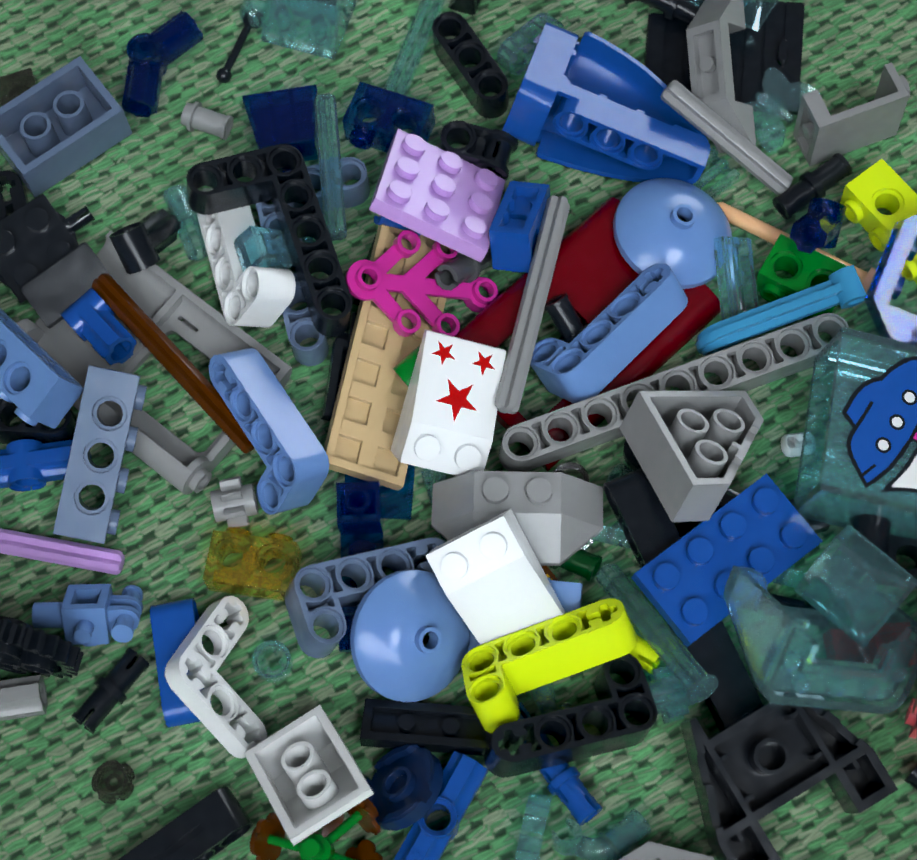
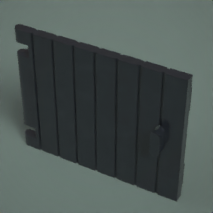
M695 0V1H697V2L703 4V2H704L705 0ZM743 0L746 29L729 34L735 101L753 106V112L798 115L805 3ZM664 12L663 14H649L644 65L666 85L673 80H677L691 92L686 29L689 24L677 18L671 21L665 18Z

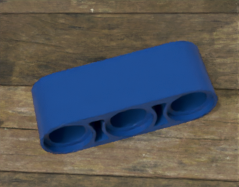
M189 598L150 606V620L165 723L170 728L201 722L173 692L165 677V667L168 661L199 620L195 599Z

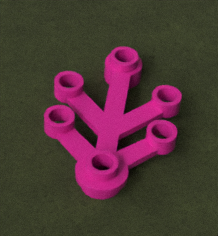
M411 230L402 231L394 239L393 246L375 262L366 259L359 260L353 263L347 270L345 280L350 294L362 301L372 300L393 323L395 332L402 337L413 335L421 326V318L414 310H403L389 292L402 293L429 323L432 331L450 336L458 334L460 330L459 320L453 314H443L428 296L463 300L470 310L477 313L482 312L499 296L496 284L486 277H478L470 283L463 282L453 290H444L437 284L436 279L426 278L442 262H449L458 254L457 251L451 248L450 254H445L440 248V243L436 241L433 243L431 251L406 274H386L401 258H409L419 250L421 246L420 238ZM401 239L410 241L412 250L404 248ZM362 273L371 277L373 285H368L363 281ZM479 286L487 291L488 298L480 294ZM402 317H406L412 322V329H407L403 326ZM441 321L447 322L450 325L451 333H446L442 330Z

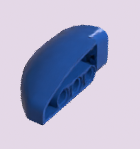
M546 22L502 131L531 146H535L536 142H538L537 157L576 170L632 182H644L656 178H671L690 184L696 183L706 167L711 150L710 144L704 134L661 99V94L667 85L649 68L609 41L591 32H585L581 41L578 42L579 35Z

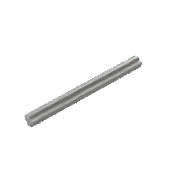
M550 196L545 206L495 399V406L503 414H516L519 411L570 210L568 199L564 196Z

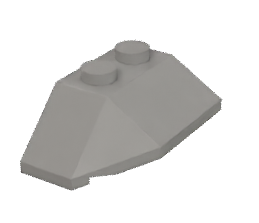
M472 471L433 484L431 526L447 541L511 509L540 565L560 566L593 537H596L603 531V487L562 472Z

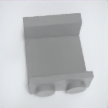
M892 62L885 64L873 101L832 116L817 89L803 94L793 136L809 167L831 159L834 154L840 153L843 155L895 136L910 97L909 84L903 75L897 73Z

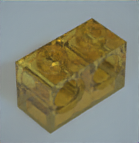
M229 527L226 529V532L213 530L203 581L209 591L285 602L286 590L299 571L302 553L298 543L294 542L290 536L284 534L270 533L266 538L252 536L248 530L236 527ZM232 553L243 554V558L238 565L234 567L223 565L228 555ZM273 559H283L285 561L284 567L276 573L264 571L266 564Z

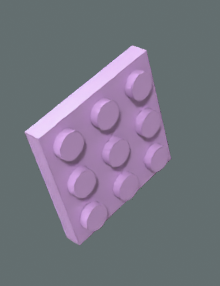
M398 128L391 141L369 210L478 262H482L489 249V228L499 208L506 180L498 177L491 170L477 167L461 159L453 152L444 151L424 141L420 136L409 134Z

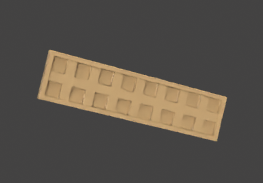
M378 225L370 261L375 262L393 246L394 239L405 230ZM420 235L421 246L419 250L409 258H401L386 274H406L431 251L435 241ZM401 239L403 247L412 250L410 241ZM440 244L441 250L445 254H450V248ZM436 268L426 278L435 279V273L440 271ZM366 274L365 283L373 285V280ZM389 292L403 310L411 309L418 313L421 318V326L413 335L402 337L395 332L393 323L372 300H360L324 449L329 459V470L399 491L404 487L409 464L400 463L390 450L408 386L394 371L393 367L421 345L425 329L432 331V327L402 293ZM428 296L443 313L446 298ZM402 317L403 326L407 329H412V322L408 318Z

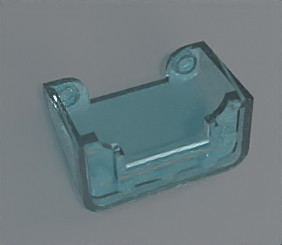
M733 566L725 585L724 599L754 685L769 702L780 705L876 714L891 713L905 702L917 678V622L874 585L852 582L841 586L834 592L826 611L784 606L767 591V580L758 570Z

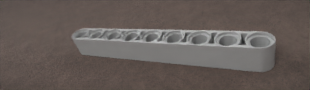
M824 313L516 424L507 429L503 435L498 454L500 463L508 471L527 472L623 437L620 426L629 411L627 402L634 400L638 391H666L665 388L669 386L677 387L681 391H748L827 362L838 354L849 338L850 330L848 323L838 314ZM818 332L829 334L833 338L834 343L824 342L819 337ZM780 346H790L795 350L797 357L787 356L782 352ZM742 359L755 361L760 370H749L743 364ZM704 373H715L720 377L722 384L714 385L709 383ZM599 414L606 419L608 425L596 427L589 422L587 416ZM552 428L563 429L568 434L569 439L562 442L555 441L550 437L548 431ZM514 442H521L529 448L530 453L526 456H517L510 451L509 445Z

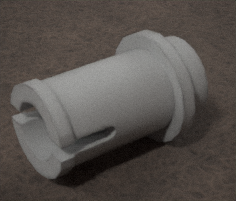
M195 101L194 104L188 102L182 111L181 125L186 126L189 132H193L196 129L226 140L233 127V116L204 108L202 103Z

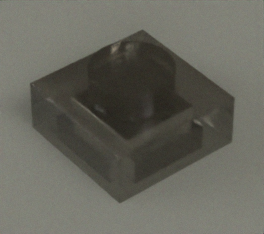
M31 68L0 77L1 107L37 84Z

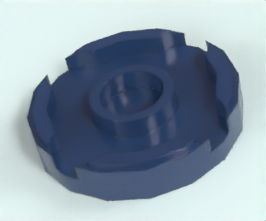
M406 744L392 749L381 757L374 766L377 771L373 775L372 780L368 777L366 779L374 793L368 799L374 804L379 814L375 820L380 828L397 831L416 823L434 805L442 788L443 769L439 759L425 747L420 748L417 744Z

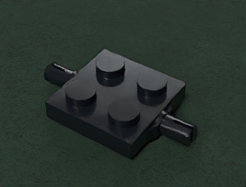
M41 194L0 221V281L13 291L22 305L27 303L28 300L21 292V286L79 246L75 232L95 220L88 208L84 206V208L65 219L64 216L54 210L45 195Z

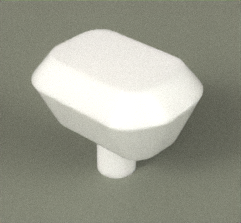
M807 432L785 434L781 438V449L787 457L808 456L815 450L814 439Z

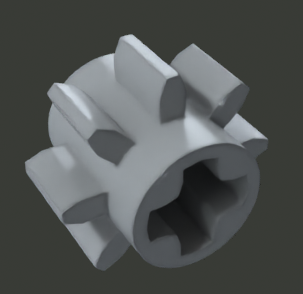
M241 476L220 480V490L210 491L215 521H227L229 530L249 526L248 516L259 514L253 483L242 485Z

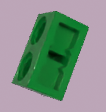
M780 234L758 272L754 290L760 292L762 298L770 303L829 280V275L847 266ZM787 271L793 277L788 279L781 278L775 272ZM839 305L818 312L816 314L810 315L803 319L807 320L824 313L835 314Z

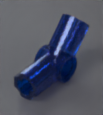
M179 12L151 34L140 33L129 40L126 47L129 62L122 107L125 112H129L136 117H150V115L157 113L162 77L166 74L167 66L204 39L201 30L187 12Z

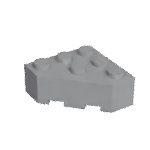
M746 390L638 391L620 426V430L672 522L709 521L736 475L764 419Z

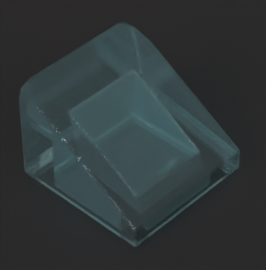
M249 226L234 241V247L243 272L249 266L287 269L293 265L281 230Z

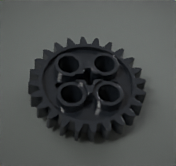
M0 616V669L17 674H26V672L30 674L39 673L46 677L53 675L59 678H63V676L72 678V676L78 675L84 652L80 651V647L72 646V642L64 641L60 636L45 633V630L33 629L32 625L23 621Z

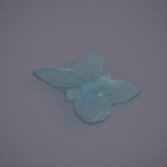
M769 67L765 71L762 81L764 93H756L757 101L745 104L753 106L756 137L761 146L768 153L776 154L784 143L786 131L781 118L791 123L794 115L787 110L798 112L802 95L816 89L802 82L789 83L782 72L775 67Z

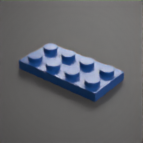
M766 473L713 513L709 521L700 523L635 572L631 578L684 645L689 647L823 541Z

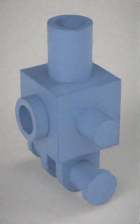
M111 584L68 585L63 602L33 603L32 624L34 628H63L65 641L72 642V645L92 647L99 644H109L111 636L117 642L126 643L132 639L134 630L140 622L143 610L141 602L143 591L136 585H128L123 589L121 595H113Z

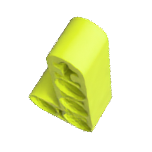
M615 598L603 599L484 643L466 653L461 665L466 695L484 730L493 734L497 727L519 719L520 710L517 695L630 653L638 643V636L623 603Z

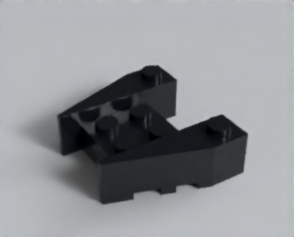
M779 667L761 674L775 697L713 735L707 737L696 718L680 723L707 841L718 860H781L758 820L824 779L845 813H861L898 790L874 749L844 727L835 715L821 707Z

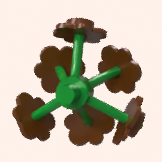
M367 798L347 811L350 817L345 821L344 814L306 837L302 842L293 845L290 839L284 838L285 830L276 813L271 812L266 819H260L254 828L251 836L250 852L256 855V860H277L282 848L298 851L301 857L300 860H383L382 855L376 852L375 844L370 840L361 841L357 848L350 847L345 855L335 852L333 845L356 823H359L367 833L379 834L381 828L375 820L379 814L374 804Z

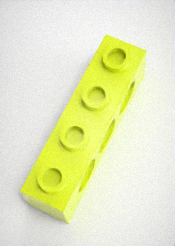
M880 159L845 185L840 201L842 211L848 220L855 224L859 223L869 233V239L877 250L881 252L886 251L893 258L899 273L906 280H914L917 284V244H912L904 238L913 237L917 239V194L883 159ZM877 209H887L892 215L881 214Z

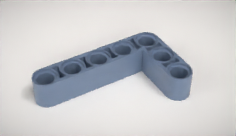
M344 157L306 167L313 188L320 190L316 193V197L322 214L358 206L369 197L370 184L367 168L358 158ZM348 180H358V182L353 185L344 184ZM268 201L256 203L271 268L288 269L294 267L285 238H274L282 233L273 204H266ZM291 202L288 204L291 207L295 208L304 206L302 203L299 202ZM294 273L296 282L295 295L282 315L295 359L302 365L316 366L326 359L329 345L327 337L319 333L314 327L308 307L297 311L291 309L299 302L306 303L297 274ZM307 338L318 339L310 347L300 346V343Z

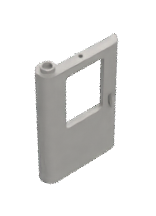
M109 231L106 235L104 246L96 254L113 279L166 336L170 334L178 335L209 360L214 355L252 347L261 354L282 387H285L292 374L291 366L238 326H229L221 313L159 266L154 264L140 272L127 274L109 237L114 232ZM117 316L114 317L133 336L137 344L134 347L133 355L123 364L115 363L111 366L95 351L87 340L84 342L64 319L50 329L41 318L35 323L27 318L16 322L83 387L89 365L134 374L152 354ZM82 394L73 404L77 410L80 408ZM105 401L99 408V417L105 424L115 425L121 421L123 411L118 403ZM134 409L131 426L138 427L134 451L131 453L185 495L193 491L195 493L201 492L212 478L211 472L235 446V443L222 431L207 450L201 453L196 452L144 410Z

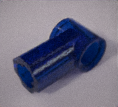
M812 198L808 212L797 220L791 229L790 238L796 243L797 250L812 254L818 248H835L846 206L825 198Z

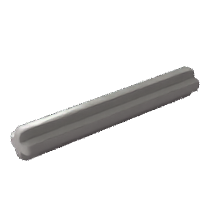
M673 80L665 87L661 94V99L773 193L781 195L790 187L793 178L789 173L681 83Z

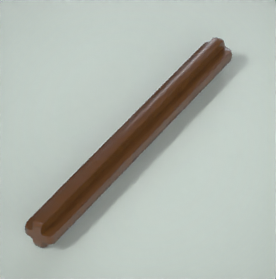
M103 273L92 282V288L116 316L243 453L251 452L254 449L253 445L215 387L108 273Z

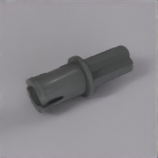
M490 246L482 262H478L458 252L452 261L437 268L440 271L435 273L437 284L444 290H453L463 282L467 283L476 280L482 270L492 265Z

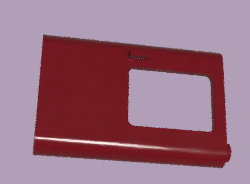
M614 197L606 200L561 241L546 301L547 303L551 299L567 293L568 299L576 313L588 325L639 276L624 260L615 242L613 219L620 200ZM524 273L454 337L499 348L512 336L528 273ZM705 284L695 288L683 289L688 297L685 309L599 394L652 376L722 311L721 302L712 290ZM562 399L549 412L572 405L574 403ZM497 410L496 420L506 430L516 424L527 421L519 412L516 414H503ZM599 414L587 416L589 422L596 427L605 419ZM552 428L548 431L550 437L555 441L562 442L569 439L568 434L563 429ZM519 442L523 446V448L528 453H530L529 448L525 444ZM560 460L543 465L542 467L549 471Z

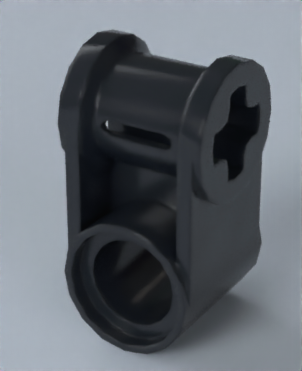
M458 120L449 122L443 127L440 136V149L453 152L461 159L482 169L491 170L498 177L507 180L509 175L507 165L511 153L516 151L519 144L515 137L502 130L488 129ZM455 143H462L466 146L464 148L458 149L453 148L450 145Z

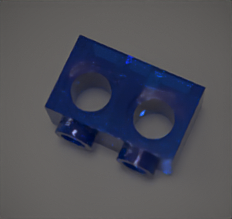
M360 81L342 120L345 137L351 144L360 149L367 150L372 147L384 151L386 154L398 128L401 130L411 129L413 132L409 134L418 135L428 142L435 126L434 105ZM367 118H376L372 122H363Z

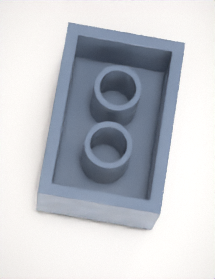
M81 56L0 107V153L35 198L132 134L124 110Z

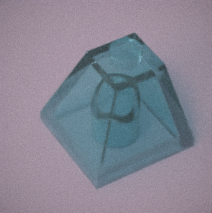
M848 524L834 537L812 564L794 591L864 648L917 586V579Z

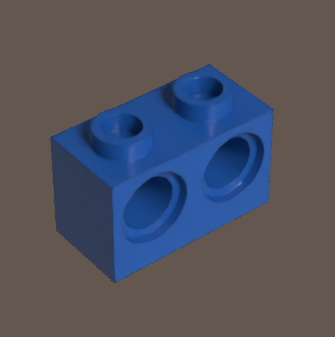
M509 182L489 228L493 269L515 273L529 272L547 199L550 197L549 184Z

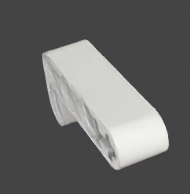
M204 188L202 191H203V192H206V191H211V190H213V189H211V188ZM250 205L209 215L197 213L226 323L229 326L271 327L292 302L295 295L296 282L294 274L290 269L267 267Z

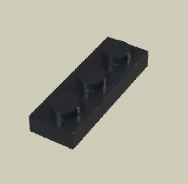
M365 698L360 734L361 746L394 749L406 744H417L420 748L425 747L430 752L453 753L456 751L465 755L484 756L485 749L492 736V733L484 730L473 707Z

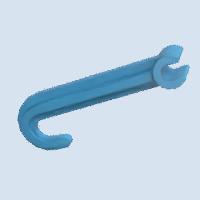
M854 265L833 272L829 275V280L710 325L697 337L695 345L699 354L707 356L737 345L738 342L840 305L841 309H846L864 302L863 297L867 295Z

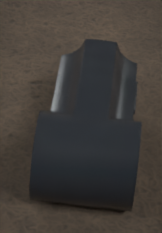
M160 209L151 212L139 222L117 230L109 237L126 273L134 274L151 267L160 260L158 254L177 240V233L181 226L175 215Z

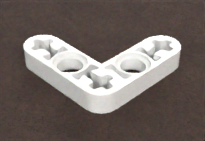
M231 595L225 596L207 607L165 667V677L173 692L224 748L234 757L242 759L246 758L244 755L246 751L267 739V732L259 717L217 672L249 623V614L246 606L239 598ZM227 618L226 622L228 625L221 627L219 624L223 623ZM203 635H206L212 641L214 646L213 655L204 649L202 644ZM212 694L221 701L223 707L222 715H218L211 706Z

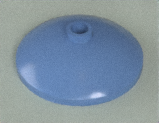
M656 178L641 182L624 195L615 211L613 234L616 245L624 260L639 275L653 265L667 264L683 289L695 288L714 279L724 268L731 254L732 232L725 213L710 195L688 182L671 178Z
M416 569L401 570L391 573L376 582L360 601L351 626V654L359 675L373 691L395 701L417 702L436 695L455 678L462 667V659L468 651L470 629L446 596L434 573ZM428 632L429 640L427 645L424 646L423 637Z

